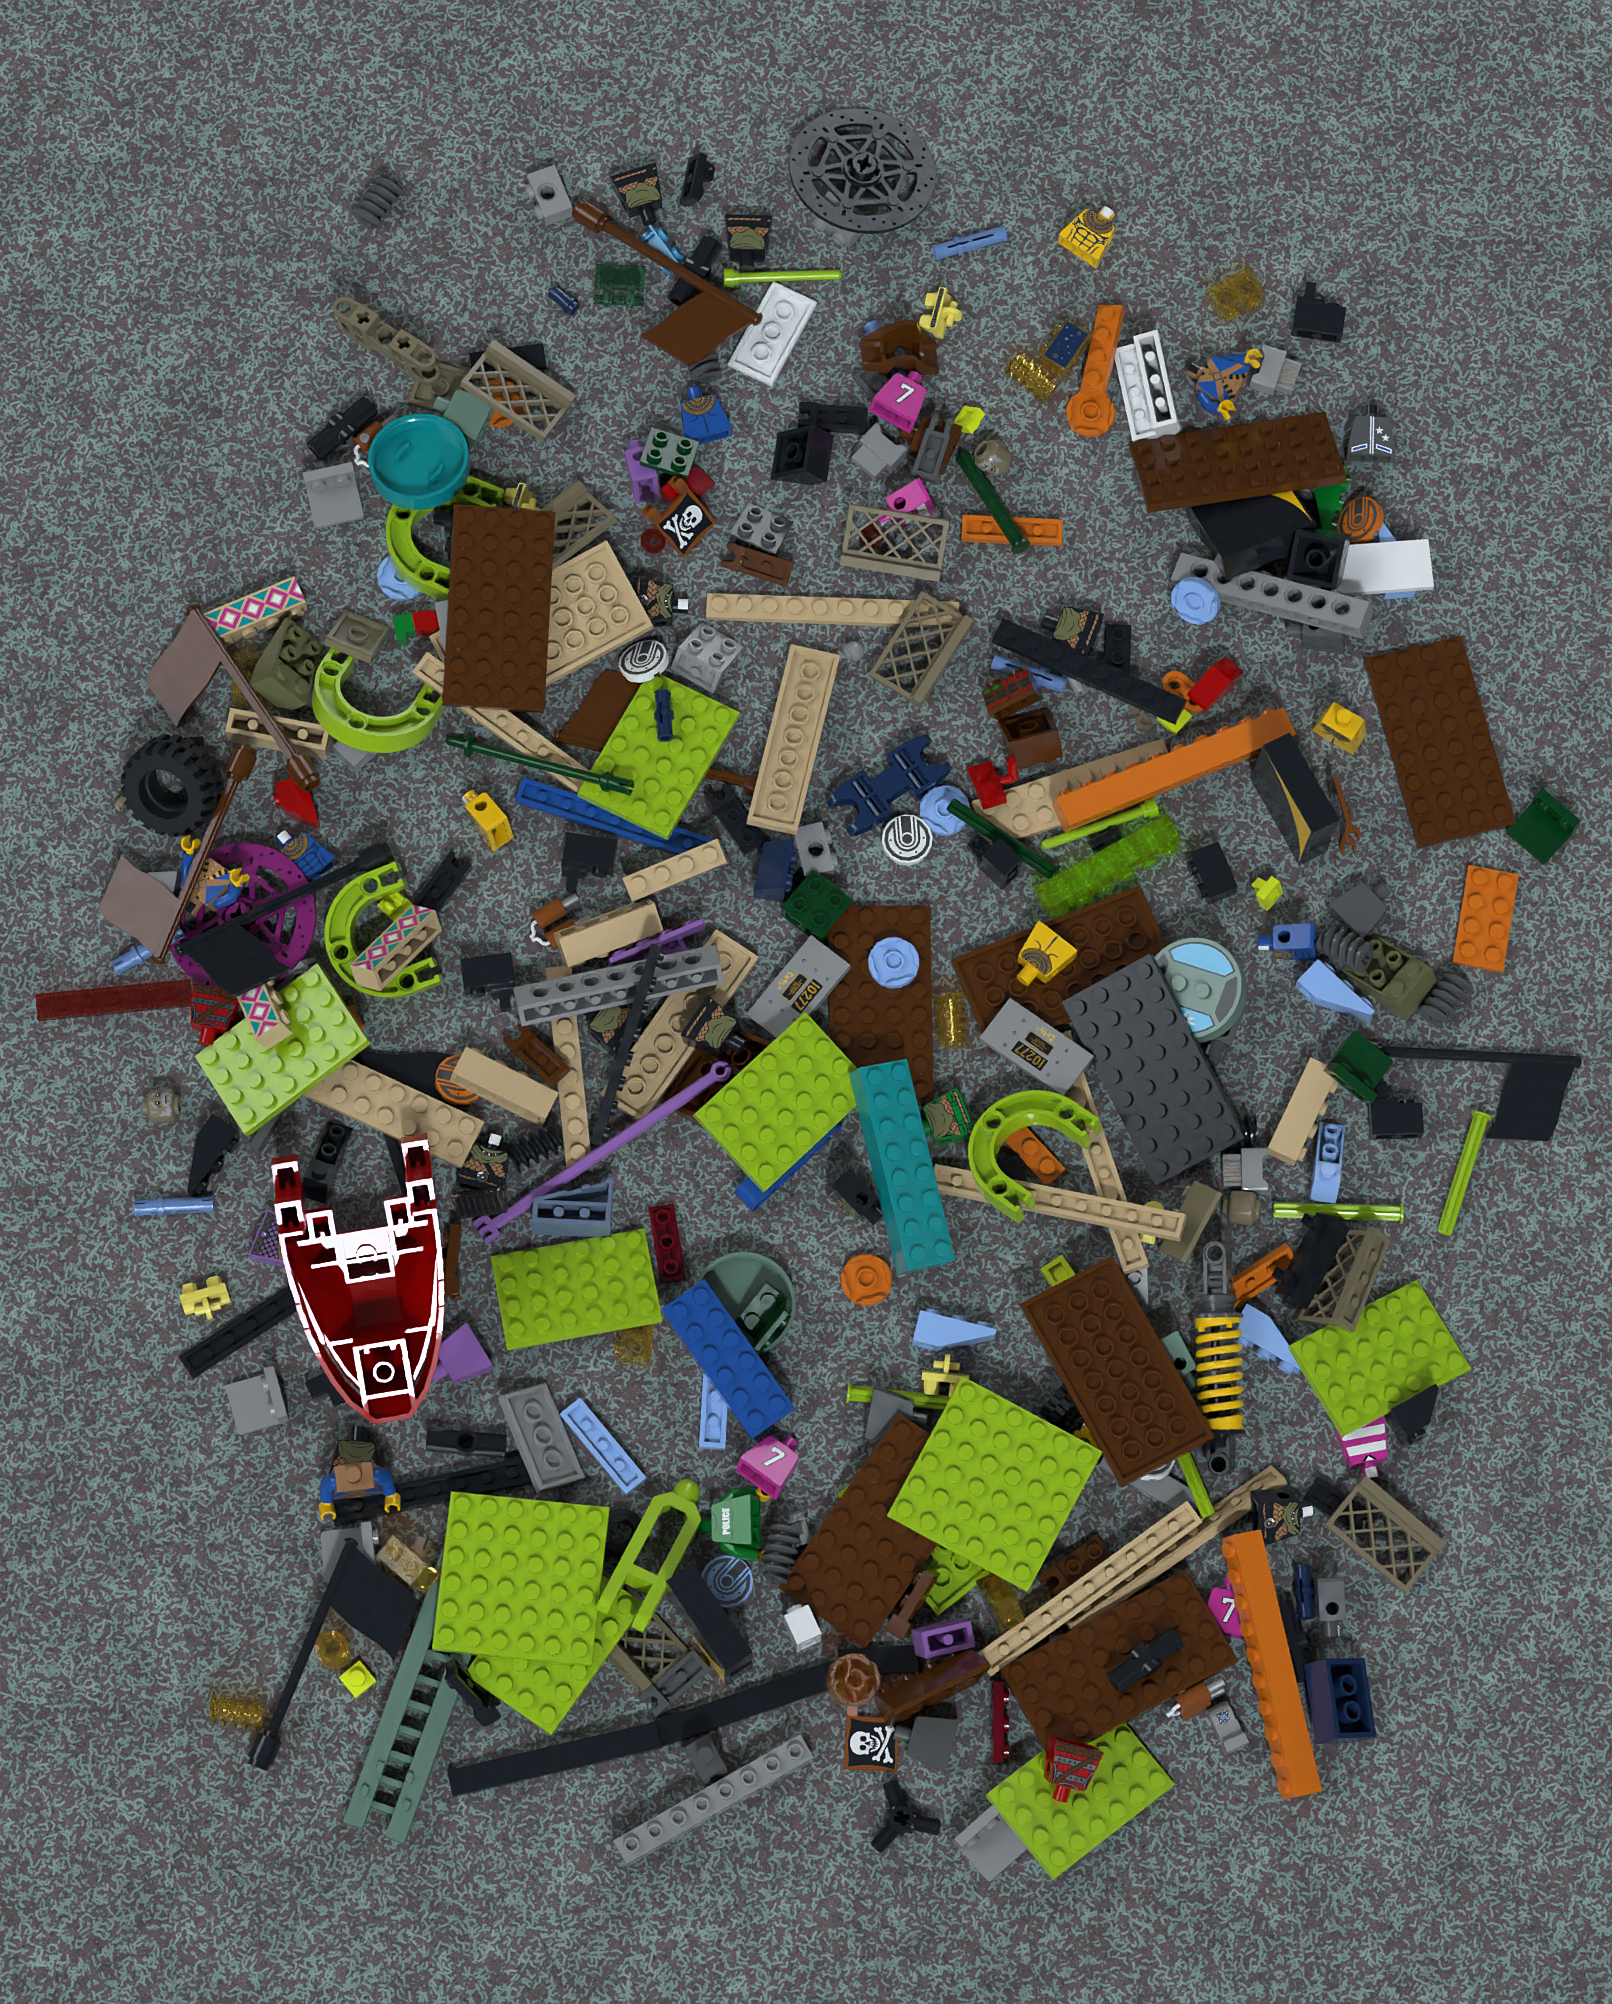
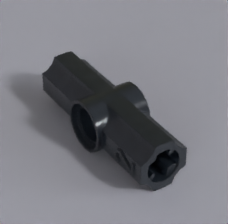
M703 236L692 257H688L685 260L683 267L702 279L709 277L711 267L723 249V245L711 236ZM678 278L668 295V300L680 307L694 298L698 289L683 279Z
M361 397L345 412H338L332 416L327 422L326 427L307 442V447L322 461L341 444L346 445V441L352 436H357L359 429L378 414L377 410L367 398Z
M428 1428L426 1452L460 1454L465 1457L473 1455L505 1458L506 1434L473 1432L469 1429L459 1431ZM466 1437L474 1441L473 1445L468 1449H464L459 1445L460 1441Z
M1293 1600L1281 1602L1278 1604L1297 1683L1306 1681L1304 1665L1310 1663L1307 1654V1639L1303 1628H1300Z
M1169 1627L1148 1644L1145 1642L1135 1648L1128 1655V1659L1107 1673V1678L1114 1689L1121 1694L1141 1678H1147L1154 1674L1163 1665L1165 1660L1184 1647L1180 1636Z

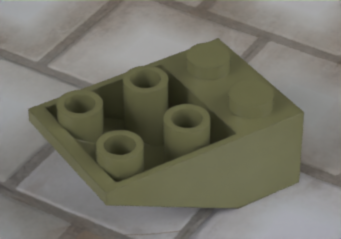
M285 618L255 665L250 686L284 714L306 705L323 646L290 618Z
M1373 934L1368 940L1373 944L1372 960L1367 970L1359 973L1356 969H1351L1346 965L1342 972L1390 1012L1407 1021L1433 989L1436 988L1438 981L1431 967Z

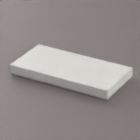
M773 281L756 311L757 313H762V322L757 326L751 324L747 327L728 362V366L772 387L816 308L817 302Z
M1429 540L1349 545L1342 584L1337 589L1332 590L1341 591L1346 596L1433 590L1434 583Z

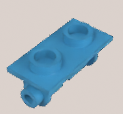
M649 225L652 232H645L641 236L642 242L683 266L682 259L684 256L677 247L674 246L672 248L668 240L670 237L662 227L657 228ZM660 266L665 274L673 275V273Z

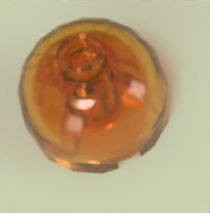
M849 1653L838 1657L829 1666L826 1673L825 1685L829 1695L835 1702L847 1707H858L869 1703L880 1687V1674L876 1664L861 1653Z

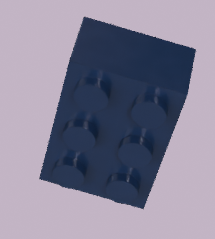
M1365 1658L1322 1659L1305 1664L1304 1669L1315 1743H1356L1377 1737Z

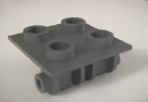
M748 503L729 535H731L730 539L734 540L735 543L745 546L748 544L749 548L754 545L756 550L761 548L760 551L778 556L779 547L794 522Z

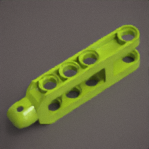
M683 1479L675 1485L672 1492L653 1497L604 1589L595 1610L608 1615L613 1601L617 1600L624 1584H627L647 1594L631 1628L639 1632H645L667 1590L666 1581L675 1575L701 1522V1517L696 1507L700 1496V1488L694 1480ZM672 1506L685 1513L683 1517L685 1523L658 1575H655L635 1565L634 1562L637 1557L639 1558L647 1537H650L658 1516L669 1512Z

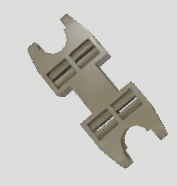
M341 297L334 302L333 312L338 318L339 330L344 335L373 353L375 350L393 361L394 367L422 384L432 385L439 380L441 372L436 364L435 352L431 347L403 329L397 331L381 321L379 314L352 298ZM341 304H349L351 306L349 312L342 314L337 311ZM384 339H392L389 343H382ZM426 353L430 354L432 356V359H430L426 355ZM432 368L436 371L435 376L432 378L422 376L424 370Z

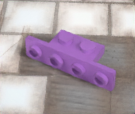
M691 919L686 921L682 925L683 927L674 931L673 929L665 930L659 934L658 938L651 941L644 939L638 942L635 948L628 951L626 949L618 950L609 958V965L612 967L630 963L634 960L647 959L651 943L662 946L660 952L665 953V955L687 951L688 949L683 939L704 931L705 922L703 919Z

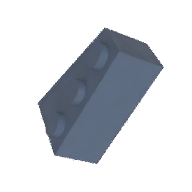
M613 1178L591 1186L589 1184L583 1185L581 1188L566 1192L563 1190L533 1198L532 1234L611 1237Z

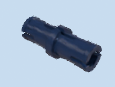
M660 689L655 692L656 711L654 712V719L657 721V740L669 742L674 738L672 729L674 711L671 710V691Z
M1307 1564L1293 1567L1296 1589L1293 1592L1294 1596L1297 1597L1299 1620L1315 1618L1313 1595L1315 1592L1311 1585V1567Z

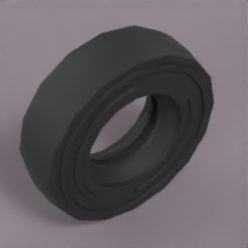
M623 1508L609 1512L605 1547L607 1552L616 1556H623L642 1520L637 1513ZM624 1522L631 1527L632 1535L627 1541L618 1542L612 1537L611 1530L615 1524Z

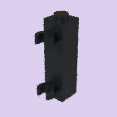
M1317 1212L1312 1218L1309 1214L1305 1213L1301 1219V1224L1307 1227L1308 1230L1288 1268L1282 1271L1279 1267H1276L1271 1275L1275 1280L1279 1281L1274 1293L1282 1299L1281 1303L1292 1310H1295L1296 1307L1308 1309L1350 1230L1335 1216Z

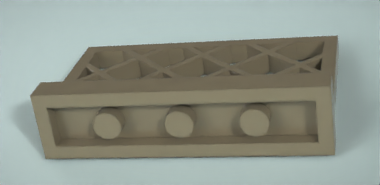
M494 339L459 385L541 442L545 440L562 416L567 413L576 397L575 394ZM483 363H488L496 371L485 372ZM503 377L510 378L516 385L506 386ZM474 378H481L483 387H476L469 381ZM487 378H498L500 386L489 387ZM524 391H529L535 395L537 400H526ZM502 392L504 401L495 400L492 398L491 393ZM508 392H519L521 400L510 401ZM528 406H539L541 414L531 415ZM545 406H551L552 408L557 410L558 413L547 414ZM512 407H523L525 415H517L513 412ZM533 421H544L546 429L542 432L534 426Z
M577 481L539 510L555 512L552 571L617 522L616 517L595 499L580 481ZM591 503L590 510L580 511L586 505ZM589 517L587 524L576 525L578 518ZM594 517H606L601 523L593 524ZM572 518L571 525L560 526L565 521ZM586 531L583 537L573 539L575 532ZM569 532L568 539L557 540L558 533ZM566 546L562 553L554 554L555 547Z
M850 503L840 565L939 582L950 520ZM854 510L865 512L870 520L861 527H858L853 520ZM870 513L878 514V515H876L875 517H872V515H871ZM882 515L889 516L895 523L884 532L875 521ZM895 517H897V518H903V519H901V520L898 522ZM908 519L914 520L919 526V529L909 536L901 526ZM873 523L880 535L869 542L861 530ZM931 524L943 525L942 535L933 540L926 531V528ZM851 526H853L855 531L850 534ZM897 527L905 539L894 546L886 534ZM920 532H923L930 543L918 550L911 539ZM857 533L866 544L859 550L848 548L849 539ZM882 537L891 548L884 554L877 553L872 546ZM941 540L939 549L936 543ZM907 541L916 552L909 558L902 557L897 551V548ZM933 546L939 554L937 563L926 561L921 553Z
M922 591L870 671L869 677L911 701L912 705L921 709L971 631L974 619L967 615H961ZM923 600L933 605L934 614L920 617L918 607ZM915 612H916L917 617H916V618H912L913 615H914ZM950 615L957 619L953 627L942 629L939 617ZM936 618L939 630L924 633L922 621ZM919 622L921 634L907 637L906 626L910 623ZM902 632H903L904 638L899 639V637L901 636V634H902ZM948 633L947 637L944 640L943 634ZM940 635L941 646L937 649L928 650L926 638ZM923 639L925 651L911 654L908 642ZM905 643L908 655L894 658L892 653L893 646ZM888 654H890V659L885 660ZM935 654L931 660L930 655ZM927 655L929 664L927 668L915 671L912 659ZM909 660L912 672L898 675L895 662ZM892 663L895 676L884 678L877 674L882 665ZM921 674H922V676L920 677V679L917 680V675H921ZM913 676L915 687L909 693L901 688L899 679Z
M1368 1227L1367 1231L1349 1230L1346 1235L1348 1242L1340 1247L1333 1260L1334 1262L1337 1259L1338 1265L1327 1271L1308 1309H1302L1297 1320L1301 1324L1330 1325L1341 1327L1345 1331L1354 1332L1391 1240L1376 1227ZM1362 1241L1360 1248L1357 1250L1355 1245ZM1351 1249L1353 1254L1342 1260L1341 1256ZM1353 1263L1352 1268L1348 1273L1346 1268ZM1342 1271L1343 1277L1333 1283L1332 1278ZM1328 1283L1329 1288L1319 1294L1321 1286ZM1344 1286L1341 1295H1338L1337 1290ZM1333 1295L1334 1300L1324 1306L1323 1301ZM1318 1305L1320 1310L1314 1315L1309 1316L1311 1310ZM1335 1309L1332 1317L1329 1318L1328 1313Z
M1367 1475L1357 1480L1353 1489L1324 1524L1327 1529L1403 1593H1407L1437 1553L1441 1552L1447 1544ZM1357 1493L1365 1499L1366 1510L1353 1511L1352 1499ZM1370 1504L1374 1506L1376 1509L1371 1510ZM1348 1506V1512H1342ZM1381 1512L1385 1516L1386 1527L1373 1528L1371 1513ZM1367 1513L1368 1529L1355 1530L1353 1514ZM1349 1515V1531H1340L1333 1525L1339 1516ZM1401 1529L1406 1534L1407 1544L1393 1545L1392 1530ZM1387 1530L1388 1546L1375 1547L1373 1532ZM1369 1532L1370 1548H1360L1356 1544L1355 1533ZM1345 1534H1351V1539ZM1411 1539H1413L1416 1543L1411 1544ZM1421 1546L1429 1553L1423 1562L1413 1563L1412 1547ZM1407 1547L1409 1563L1395 1564L1394 1549ZM1389 1549L1391 1565L1379 1564L1376 1560L1375 1550ZM1365 1551H1371V1556ZM1420 1565L1414 1572V1566ZM1409 1566L1410 1578L1405 1585L1397 1579L1396 1567ZM1385 1568H1391V1573Z
M624 1584L623 1587L626 1591L643 1603L644 1600L634 1588ZM656 1613L652 1617L653 1621H650L648 1625H657L662 1630L661 1640L647 1639V1628L643 1633V1638L627 1637V1630L624 1637L620 1640L624 1641L623 1646L618 1643L608 1657L609 1661L640 1695L690 1652ZM627 1642L642 1643V1655L631 1656L627 1652ZM646 1643L661 1644L660 1658L645 1657ZM664 1645H675L682 1653L676 1659L664 1658ZM645 1662L660 1663L659 1673L652 1679L644 1671ZM663 1663H668V1665L663 1669Z

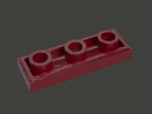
M674 1204L649 1207L648 1211L660 1284L686 1280ZM664 1240L672 1242L669 1247H665L662 1243Z
M993 1682L992 1765H1002L1004 1758H1009V1742H1004V1732H1009V1716H1004V1705H1009V1689H1004L1003 1682Z

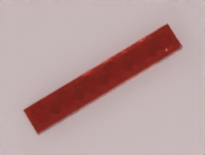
M186 979L35 994L37 1020L48 1021L191 1007V981Z

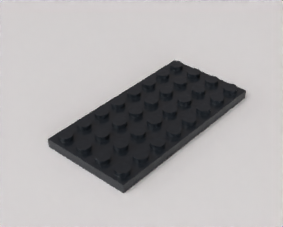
M1153 954L1144 956L1062 1002L1086 1051L1094 1056L1092 1062L1155 1186L1247 1138Z

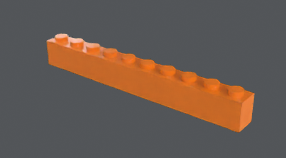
M1274 707L1266 709L1260 713L1261 716L1254 719L1252 716L1246 717L1238 722L1239 725L1232 728L1229 725L1218 729L1215 735L1210 737L1207 734L1195 738L1190 745L1179 744L1170 749V753L1162 755L1161 752L1154 754L1148 758L1147 762L1142 764L1134 762L1126 766L1125 771L1120 773L1116 771L1109 772L1100 781L1094 782V780H1089L1079 786L1080 789L1073 792L1071 789L1057 794V798L1052 806L1064 832L1259 755L1263 745L1289 732L1294 738L1296 732L1284 707L1277 710Z
M1261 1529L1222 1538V1553L1227 1561L1228 1579L1232 1584L1235 1596L1234 1605L1239 1613L1241 1621L1240 1630L1247 1647L1246 1656L1251 1664L1253 1673L1252 1682L1258 1694V1708L1265 1724V1737L1269 1741L1271 1763L1275 1768L1277 1776V1789L1281 1794L1282 1800L1322 1792Z

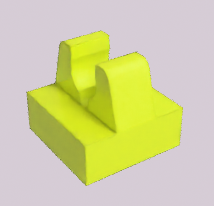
M1273 876L1268 881L1258 877L1252 883L1259 906L1266 911L1283 894L1280 881Z
M396 892L386 896L377 907L394 922L412 903L401 892Z

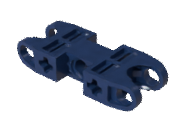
M928 734L906 741L888 753L886 762L890 767L873 779H870L866 772L862 770L844 782L827 800V805L830 809H834L839 805L840 807L850 805L858 810L859 814L855 818V822L846 830L851 837L873 830L891 818L893 809L889 804L906 792H909L916 801L923 797L930 789L937 787L949 775L952 767L948 762L941 765H928L922 761L920 756L924 753L923 750L932 743V739Z

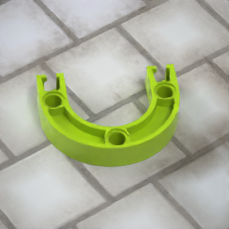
M469 476L460 492L451 500L429 509L412 510L393 504L386 521V542L390 561L398 575L414 589L441 601L448 600L449 589L439 584L440 582L449 584L450 569L428 560L419 553L412 541L416 525L429 512L441 507L454 506V504L497 507L494 503L490 505L482 501L483 498L497 501L502 506L505 495L504 489ZM469 491L476 492L473 496L465 495ZM402 514L409 515L406 519L398 518ZM425 575L433 576V578L430 580L422 579V577Z
M330 648L316 671L311 697L315 717L328 734L347 746L373 753L402 751L417 745L430 734L446 706H442L441 695L436 703L430 702V693L433 692V689L424 684L412 705L404 712L388 717L364 714L353 708L341 693V688L354 669L355 657L348 655L345 662L340 664L337 662L340 651Z
M392 862L367 872L348 883L334 899L327 914L324 931L328 957L341 978L363 993L385 999L410 997L445 983L441 973L435 975L434 979L422 982L419 972L428 967L438 966L436 959L430 957L403 968L381 991L356 985L350 964L360 955L355 943V928L360 915L373 902L409 888L405 878L399 879L398 883L386 886L383 880L384 876L392 872L402 871L400 864L397 862ZM376 880L378 883L377 890L369 893L367 891L368 882ZM342 946H346L348 948V956L340 960L337 955L338 950ZM407 975H412L414 978L413 986L408 989L404 988L403 979Z
M1023 1091L999 1100L989 1107L978 1119L969 1139V1165L979 1192L991 1205L1020 1224L1025 1215L1022 1213L1021 1207L1018 1205L1015 1207L1011 1204L1013 1200L1017 1199L1026 1204L1030 1211L1036 1205L1033 1194L1005 1175L998 1167L997 1156L1003 1142L1012 1133L1021 1128L1043 1125L1060 1131L1086 1149L1092 1141L1085 1130L1081 1131L1078 1128L1083 1124L1092 1129L1094 1134L1098 1136L1102 1131L1099 1118L1068 1097L1050 1091ZM1065 1115H1072L1071 1118L1063 1119ZM994 1124H999L997 1128H990ZM1001 1189L1006 1190L1004 1193L1001 1194L996 1193L998 1190Z

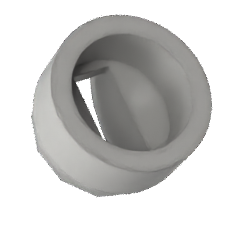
M857 641L849 642L843 646V651L852 664L859 661L864 655L863 645Z

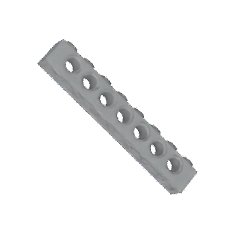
M1181 553L1171 577L1175 587L1183 578H1198L1199 574L1206 572V576L1201 578L1209 582L1217 590L1220 602L1361 639L1364 638L1373 615L1372 606L1364 597L1346 596L1338 590H1323L1317 585L1309 583L1307 585L1300 584L1295 580L1287 579V577L1283 579L1277 578L1265 571H1260V573L1249 571L1231 578L1228 583L1221 584L1225 578L1215 562L1204 559L1196 553H1190V555ZM1254 585L1253 588L1249 590H1244L1246 586ZM1271 591H1278L1273 596H1267ZM1301 597L1299 601L1291 602L1293 598ZM1325 603L1322 608H1315L1317 604ZM1341 610H1349L1346 614H1338Z
M716 945L664 955L661 968L655 967L653 977L657 978L653 993L648 991L645 1000L724 983ZM646 959L514 987L513 990L521 1026L633 1003Z
M801 1734L613 1840L614 1845L625 1865L629 1867L813 1762L814 1757Z

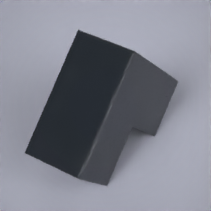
M1019 1155L997 1161L1000 1170L1009 1178L1027 1182Z
M326 1373L305 1382L312 1399L328 1393L334 1407L346 1402L330 1382Z

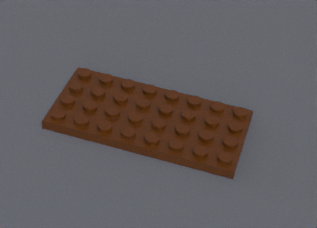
M1325 412L1216 427L1175 435H1164L1160 438L1149 440L1139 439L1136 442L1129 441L1131 458L1148 513L1346 483V472Z
M454 504L442 706L544 713L555 512Z
M1462 636L1364 658L1363 662L1417 849L1508 828L1512 824H1516Z
M1140 885L1043 923L1077 949L1076 958L1047 983L1035 977L1029 986H1026L1016 977L1024 968L1018 963V955L1034 927L951 959V965L981 1034H983L1009 998L1054 1029L1071 1023L1072 1021L1062 1004L1063 1001L1148 954H1153L1155 957L1167 945ZM987 1046V1048H988L990 1054H993V1053L996 1052V1051H994L993 1049H991L990 1047Z
M930 905L849 906L828 931V948L851 966V969L829 994V1038L857 1069L907 1059L918 1106H925L934 1100ZM885 938H902L911 943L919 955V969L916 977L911 983L902 988L891 989L881 986L873 979L869 972L868 958L870 952L877 942Z
M1112 1256L1019 1304L1021 1311L1098 1448L1102 1451L1103 1457L1121 1488L1214 1440L1212 1431Z
M900 1413L791 1568L792 1573L787 1574L785 1577L789 1581L788 1584L781 1583L778 1587L802 1605H809L812 1612L865 1649L938 1545L887 1517L930 1437L929 1433Z
M1183 1570L1000 1668L999 1672L1046 1752L1049 1735L1088 1744L1172 1699L1181 1691L1187 1690L1238 1663V1659L1186 1570ZM1169 1627L1175 1630L1180 1636L1184 1647L1165 1660L1163 1665L1151 1676L1141 1678L1121 1694L1116 1691L1107 1678V1673L1128 1659V1655L1139 1645L1145 1642L1148 1644Z

